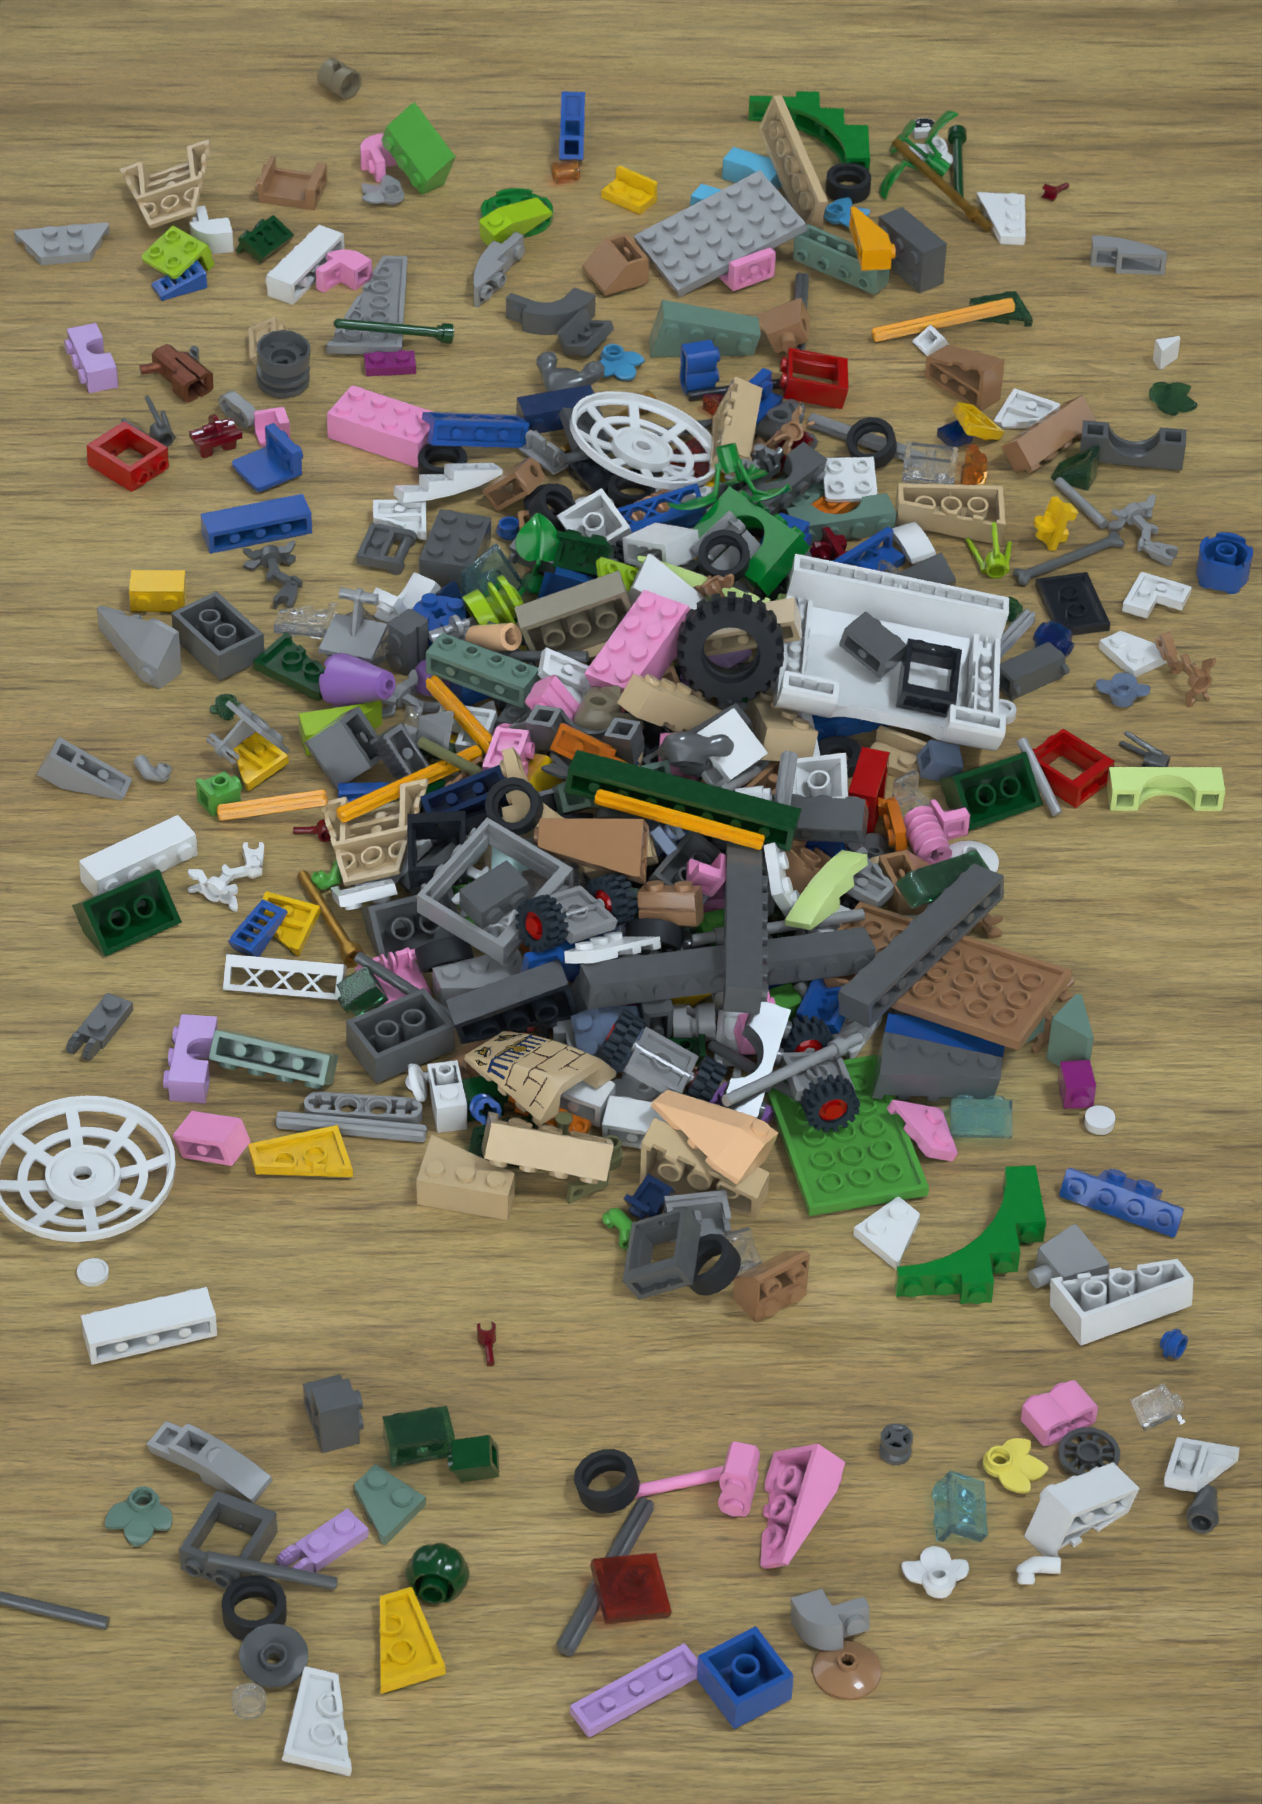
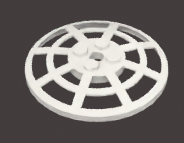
M607 391L584 397L575 405L572 411L570 430L579 447L599 465L627 480L654 488L676 490L698 483V486L704 485L715 475L716 469L709 467L708 473L702 477L689 476L694 462L709 461L710 464L712 436L691 416L665 402L635 393ZM604 405L628 406L629 417L612 416L603 418L595 407ZM639 408L659 414L675 422L676 425L668 431L655 423L639 419ZM586 411L596 421L591 428L590 434L581 431L577 427L579 417ZM627 424L630 427L620 428L616 431L611 425ZM601 429L612 437L611 443L597 438V434ZM687 430L701 443L706 453L692 455L687 445L678 436ZM672 442L682 455L673 454L672 448L668 443ZM601 448L612 451L616 458L610 459ZM670 462L685 463V468L682 472H678L668 466ZM622 466L640 470L641 474L632 472ZM661 471L670 477H653L651 472Z
M87 1095L50 1101L18 1117L0 1135V1165L12 1143L26 1153L19 1167L18 1181L0 1180V1191L20 1192L22 1200L36 1216L26 1221L15 1214L4 1202L1 1192L0 1211L11 1222L39 1237L67 1242L95 1241L113 1237L132 1229L157 1211L167 1198L174 1183L176 1172L175 1150L170 1136L151 1114L123 1100ZM78 1112H106L127 1119L119 1131L115 1132L98 1127H80ZM66 1114L68 1129L52 1134L36 1145L22 1135L26 1130L41 1121ZM138 1124L155 1137L163 1150V1155L146 1161L140 1148L132 1140L128 1139ZM83 1138H100L108 1140L110 1143L103 1149L93 1145H84ZM70 1140L71 1147L59 1152L54 1157L45 1152V1150L55 1144ZM123 1147L132 1155L137 1164L120 1168L114 1156ZM35 1160L46 1166V1180L27 1181L29 1170ZM166 1166L165 1185L153 1202L140 1199L147 1187L148 1172ZM86 1174L90 1175V1177L85 1180H79L76 1178L77 1176H84ZM139 1175L138 1185L132 1196L118 1191L122 1179ZM48 1191L55 1201L43 1209L33 1200L29 1192ZM109 1200L122 1205L108 1214L96 1216L95 1207ZM65 1207L82 1209L84 1219H67L56 1215ZM131 1208L142 1211L127 1221L99 1230V1224L114 1220ZM49 1221L69 1227H86V1232L55 1231L40 1226Z

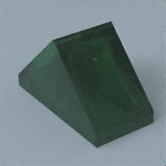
M1096 444L1059 462L1051 479L1056 481L1057 478L1062 477L1072 487L1089 491L1097 477L1100 446Z

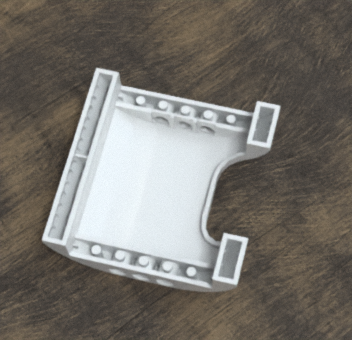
M795 554L785 599L795 598L801 615V640L784 643L783 666L779 668L780 674L777 680L774 681V707L827 718H856L914 730L940 741L994 752L998 750L1006 732V715L998 713L1000 645L1009 615L1008 597ZM866 611L873 618L878 619L894 635L899 636L905 644L908 638L962 649L957 700L955 705H950L947 718L896 707L901 662L882 678H878L839 646L844 629ZM911 662L908 683L946 691L948 669Z

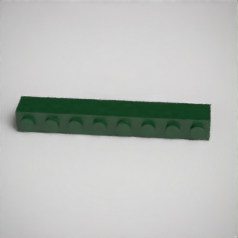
M576 750L568 768L564 791L595 800L598 789L610 791L762 834L765 836L763 845L775 842L779 849L789 852L797 833L802 810L801 808Z

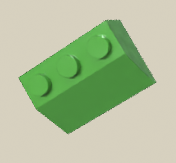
M414 102L386 126L381 141L384 148L396 160L398 167L403 169L409 177L411 184L423 195L445 184L456 156Z

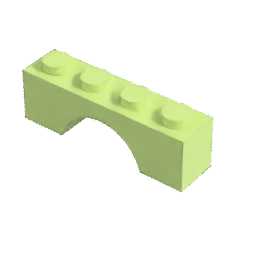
M1109 767L1106 788L1110 811H1138L1140 805L1145 800L1159 795H1168L1182 799L1194 811H1222L1225 785L1221 767Z

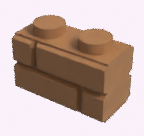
M653 880L648 881L638 891L639 919L654 918L667 920L680 927H698L703 921L702 887L692 886L691 881H679L675 885H664L663 881Z

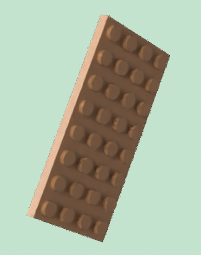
M859 902L853 910L863 908L865 920L842 923L837 930L865 927L876 947V955L886 948L896 935L905 930L913 918ZM965 935L890 1008L1020 1051L1072 979V970ZM857 974L823 978L826 987L829 988L842 987L848 984Z

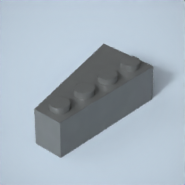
M884 1032L876 1057L872 1098L883 1099L884 1095H896L898 1100H909L910 1096H926L927 1101H938L942 1097H951L954 1102L992 1103L1001 1079L1002 1057Z

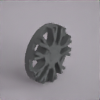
M1083 1427L1070 1431L1062 1438L1059 1444L1058 1459L1066 1474L1070 1473L1073 1476H1079L1087 1473L1085 1472L1086 1469L1091 1470L1097 1466L1100 1468L1107 1465L1103 1461H1109L1118 1466L1120 1449L1116 1440L1105 1431L1097 1428ZM1086 1435H1092V1441L1086 1440ZM1078 1437L1081 1443L1077 1445L1071 1439ZM1100 1438H1102L1106 1442H1108V1444L1100 1446L1098 1444V1441L1100 1440ZM1066 1458H1073L1075 1460L1068 1462Z

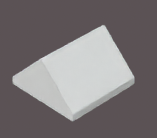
M846 753L798 758L792 794H799L804 797H817L819 795H827L832 798L848 797Z

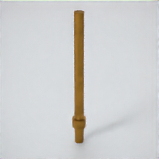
M899 138L893 140L892 146L958 205L971 222H976L986 232L992 230L993 224L982 215V211L976 205H971Z

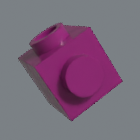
M1090 1060L1060 1062L1057 1083L1063 1109L1094 1106L1096 1083Z

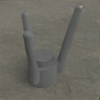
M145 396V401L156 421L150 426L148 436L168 447L173 443L176 436L172 432L167 415L162 410L160 412L161 420L150 397ZM122 418V419H121V422L125 421V422H127L128 424H130V425H132L133 427H135L136 429H138V430H140L141 432H143L141 429H139L137 426H135L134 424H132L130 421L126 420L125 418Z
M1129 731L1124 732L1126 737L1148 751L1146 752L1124 741L1119 743L1120 746L1145 757L1142 763L1143 767H1168L1171 757L1163 754L1164 751L1151 746Z

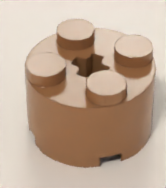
M794 838L790 852L783 850L789 862V869H785L786 877H789L791 880L793 891L797 890L801 894L812 878L831 858L819 848L815 847L812 851L805 847L807 842Z

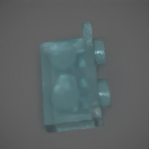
M959 1095L956 1099H951L949 1112L950 1133L952 1137L1012 1138V1100H1005L1002 1096H989L986 1100L974 1099V1096Z
M950 1470L940 1481L936 1482L932 1490L935 1508L933 1525L936 1528V1540L944 1542L951 1533L982 1542L988 1536L984 1481Z

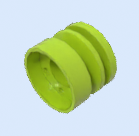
M503 575L496 577L500 587L498 591L491 581L486 583L490 596L485 597L480 590L475 589L462 597L470 617L473 616L477 625H487L488 621L496 624H516L514 621L517 618L515 607L524 604L515 587Z

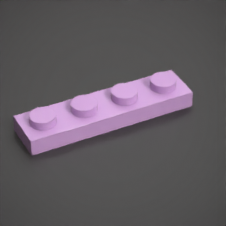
M683 1643L570 1705V1714L587 1737L590 1738L697 1679L698 1659L687 1645Z

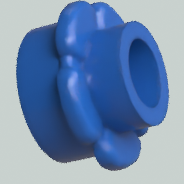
M515 517L500 519L496 530L497 535L507 541L514 540L520 530L519 520Z
M1179 1329L1165 1332L1160 1341V1348L1164 1351L1163 1356L1165 1358L1168 1356L1175 1359L1180 1358L1187 1347L1188 1337L1182 1334Z

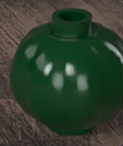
M445 1543L427 1544L419 1547L409 1559L405 1571L407 1582L410 1587L412 1586L415 1595L430 1604L447 1603L456 1599L467 1586L470 1574L467 1562L460 1551Z

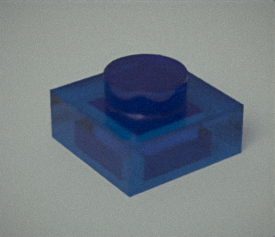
M958 420L937 428V437L952 450L973 441V436L965 433Z

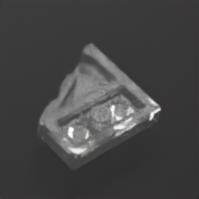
M337 602L328 603V609L315 611L313 605L281 609L274 622V633L284 634L287 631L291 636H308L313 639L324 638L334 615L337 613Z

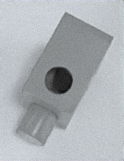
M1074 1224L1039 1247L1036 1268L1028 1272V1277L1032 1286L1039 1288L1046 1284L1050 1285L1051 1278L1062 1277L1063 1281L1077 1279V1274L1090 1272L1091 1277L1108 1274L1109 1263L1080 1228Z

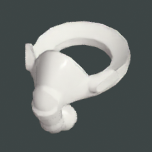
M408 1064V1076L405 1079V1084L408 1089L413 1091L417 1101L424 1102L428 1095V1072H423L417 1064Z

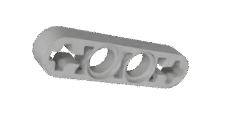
M313 1092L306 1096L304 1100V1112L311 1114L420 1124L423 1119L422 1104L415 1098ZM346 1105L356 1108L353 1112L348 1113L340 1110ZM376 1107H381L386 1109V1112L383 1114H374L371 1112V1110Z

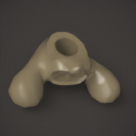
M618 685L602 688L593 686L584 692L583 700L574 716L575 724L589 730L606 729L610 726L614 717L640 721L642 730L645 727L642 719L635 717L631 713H621L622 706L617 703L621 696V688Z

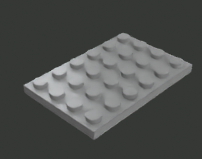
M760 170L634 235V240L675 293L681 297L729 272V262L769 247L773 249L808 230L803 219Z

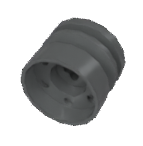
M278 330L263 335L258 341L256 381L258 387L265 394L277 398H290L302 394L308 388L311 348L308 340L294 331Z

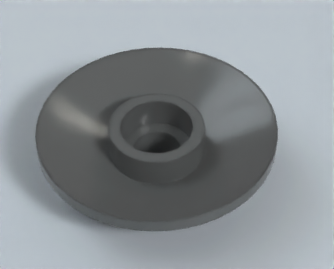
M277 1623L265 1624L252 1630L243 1640L239 1652L240 1665L245 1675L260 1686L268 1688L287 1686L296 1681L303 1674L304 1666H307V1644L303 1637L289 1626ZM270 1658H277L280 1660V1662L277 1664H270L268 1663V1660Z

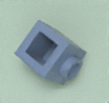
M930 739L916 755L920 776L924 779L940 782L939 779L961 772L964 768L959 745Z

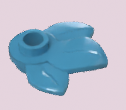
M849 197L841 198L827 205L824 211V219L830 224H841L849 228L850 208L854 207L852 206L851 199ZM857 207L867 217L869 216L870 209Z
M609 344L601 352V360L599 362L605 367L603 378L614 375L619 380L631 381L636 376L635 366L643 364L645 359L636 352H624L620 345Z

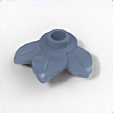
M1126 672L1113 675L1112 680L1098 679L1096 681L1098 691L1108 694L1111 698V703L1119 707H1129L1133 705L1136 697L1147 696L1150 693L1149 685L1137 684V678Z

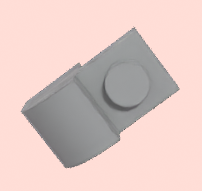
M819 1589L790 1598L791 1623L799 1637L813 1648L828 1651L844 1649L843 1638L870 1630L869 1604L864 1597L832 1606L824 1591Z

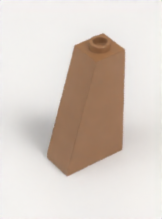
M539 818V827H536L534 831V842L541 850L558 859L607 874L617 872L619 876L623 875L627 880L646 884L649 826L644 819Z

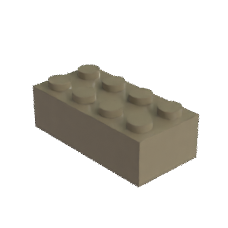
M619 571L516 606L515 611L529 651H543L546 647L554 651H582L607 642L633 605ZM534 662L536 667L539 666L540 662Z

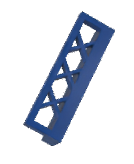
M422 413V420L430 425L427 442L430 445L520 448L526 445L527 439L525 435L528 432L529 423L518 415Z
M698 483L617 508L630 526L631 533L653 523L693 528L707 513L705 506L694 510H679L670 507L664 513L655 511L657 506L664 502L680 504L686 495L695 493L696 498L702 497ZM640 510L646 513L642 520L634 521L630 519L633 512Z
M886 527L836 558L833 562L891 573L905 564V555L892 547L894 530Z

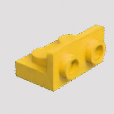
M619 165L616 167L615 179L601 190V198L641 215L657 202L658 183L653 179Z

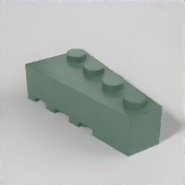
M662 300L649 336L650 357H680L682 344L711 340L714 347H718L720 356H754L761 337L758 317Z

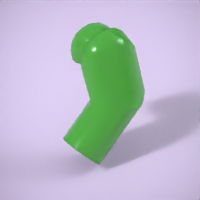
M337 859L333 862L330 873L325 874L324 871L319 870V874L317 871L312 874L311 881L316 884L319 890H326L342 882Z
M610 1208L602 1216L603 1223L608 1228L617 1227L619 1230V1246L622 1249H628L633 1222L621 1209Z

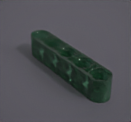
M975 850L913 870L901 877L895 885L910 908L913 909L934 902L944 889L949 888L959 878L960 874L966 872L974 863L987 869L989 867L979 852Z

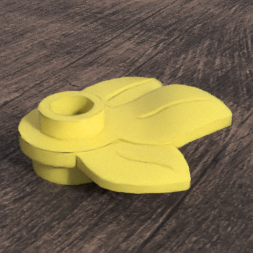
M1014 1438L1007 1440L1003 1446H994L989 1449L983 1457V1468L994 1477H998L1003 1487L1015 1493H1029L1031 1490L1030 1482L1041 1479L1049 1469L1042 1461L1029 1455L1031 1441L1028 1439Z

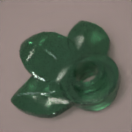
M1156 382L1149 390V398L1157 404L1160 411L1167 415L1176 416L1179 412H1190L1196 409L1198 405L1187 396L1191 386L1184 383L1174 382L1169 384L1167 382Z

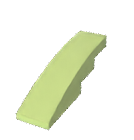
M841 850L829 860L798 897L785 919V925L812 930L840 908L839 897L854 887L853 876L868 865L867 854Z

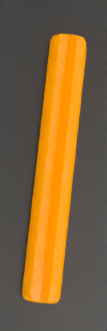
M324 789L225 803L217 806V815L220 821L315 808L326 806L328 797Z

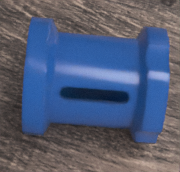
M486 1093L475 1095L469 1103L471 1115L483 1125H486L488 1112L498 1113L499 1117L501 1116L500 1104ZM485 1103H487L491 1107L490 1109H487V1115H483L479 1111L484 1109Z

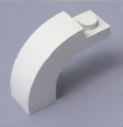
M415 572L398 596L376 587L373 594H379V601L376 607L378 610L374 617L388 624L395 617H400V614L405 610L413 609L424 594H436L441 588L437 582Z

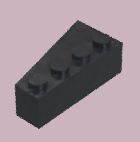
M560 959L446 1000L461 1044L492 1039L503 1031L525 1033L527 1032V1027L543 1024L545 1029L557 1027V1022L571 1021L570 1016L579 1013Z

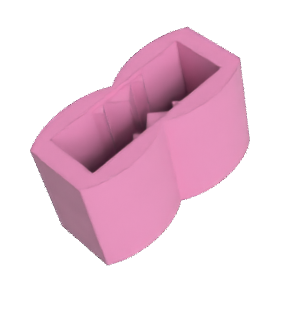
M1076 1381L1058 1383L1051 1389L1050 1393L1033 1395L1024 1402L1021 1421L1042 1446H1049L1061 1441L1070 1431L1089 1427L1095 1423L1098 1406Z
M735 1441L729 1445L719 1480L721 1492L718 1506L722 1513L746 1517L749 1514L759 1478L757 1467L760 1460V1452L757 1446Z

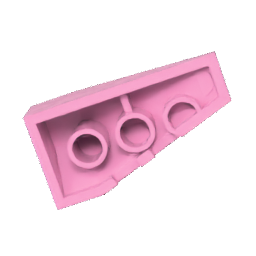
M820 1444L775 1451L773 1453L764 1489L769 1493V1503L763 1507V1515L768 1518L767 1528L762 1533L760 1566L764 1569L787 1566L837 1492L838 1486L841 1483L845 1461Z

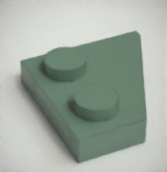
M376 1464L354 1484V1493L359 1503L364 1506L365 1514L370 1524H374L379 1540L384 1546L426 1506L425 1496Z

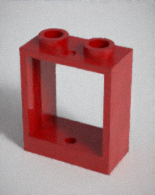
M788 348L787 355L781 358L779 372H782L779 387L783 388V399H794L799 402L843 409L849 390L848 358ZM793 373L832 380V384L795 378Z
M125 421L86 445L88 466L130 492H133L169 468L168 447ZM128 448H132L145 456L131 466L116 458V456Z
M1064 728L1055 735H1050L1037 748L1032 749L1054 795L1074 808L1080 806L1107 785L1109 767H1114L1115 763L1114 760ZM1062 755L1084 769L1085 772L1071 780L1049 766V764Z
M862 747L848 790V796H855L866 800L869 811L867 835L874 833L879 818L878 798L884 799L886 795L890 752Z

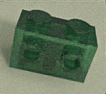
M447 1405L428 1407L423 1410L406 1413H395L382 1417L383 1438L391 1468L447 1458L448 1452H452L451 1440H455V1434Z

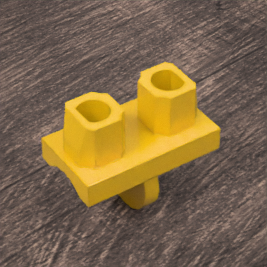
M1058 496L1051 497L1044 516H1036L1034 518L1033 525L1038 529L1035 536L1047 545L1049 551H1056L1060 542L1067 541L1069 532L1066 525L1068 521L1076 519L1078 510L1071 503H1064Z

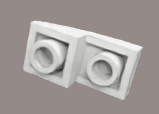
M915 521L892 528L894 530L893 540L901 546L902 554L905 555V558L911 564H918L936 555L930 540Z

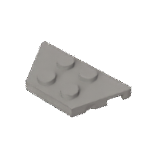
M109 222L14 230L15 241L17 243L21 241L25 245V250L30 255H33L40 265L91 261L95 251L102 245L103 236L110 233Z

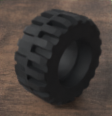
M727 592V597H720V593L713 594L708 602L703 598L697 602L695 610L690 609L688 611L685 622H682L679 628L677 660L678 665L681 666V674L684 680L689 679V686L695 692L700 689L703 692L702 697L708 700L712 696L716 697L717 703L726 704V700H733L734 704L742 703V698L748 697L750 701L758 698L757 692L761 690L765 693L771 688L770 682L777 680L780 674L779 668L783 666L784 639L781 625L777 623V616L772 610L767 611L766 604L760 599L755 603L752 601V595L745 593L742 598L736 597V592ZM738 628L746 631L756 640L757 652L754 658L747 664L737 668H725L714 664L705 655V641L717 630Z

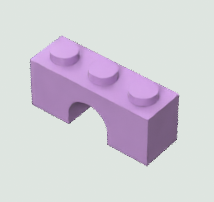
M92 323L68 328V339L64 340V346L67 355L71 354L74 370L78 369L80 384H85L88 393L117 388V366L110 352L104 353L103 336L97 324Z
M181 1014L179 1026H174L172 1040L175 1047L170 1048L168 1053V1066L171 1067L170 1070H165L163 1087L168 1088L169 1101L206 1104L210 1083L209 1061L197 1059H209L214 1031L218 1030L217 1017Z

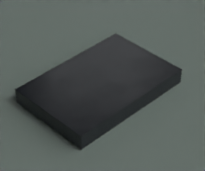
M1087 572L1036 578L1035 586L1058 638L1110 631L1109 619Z

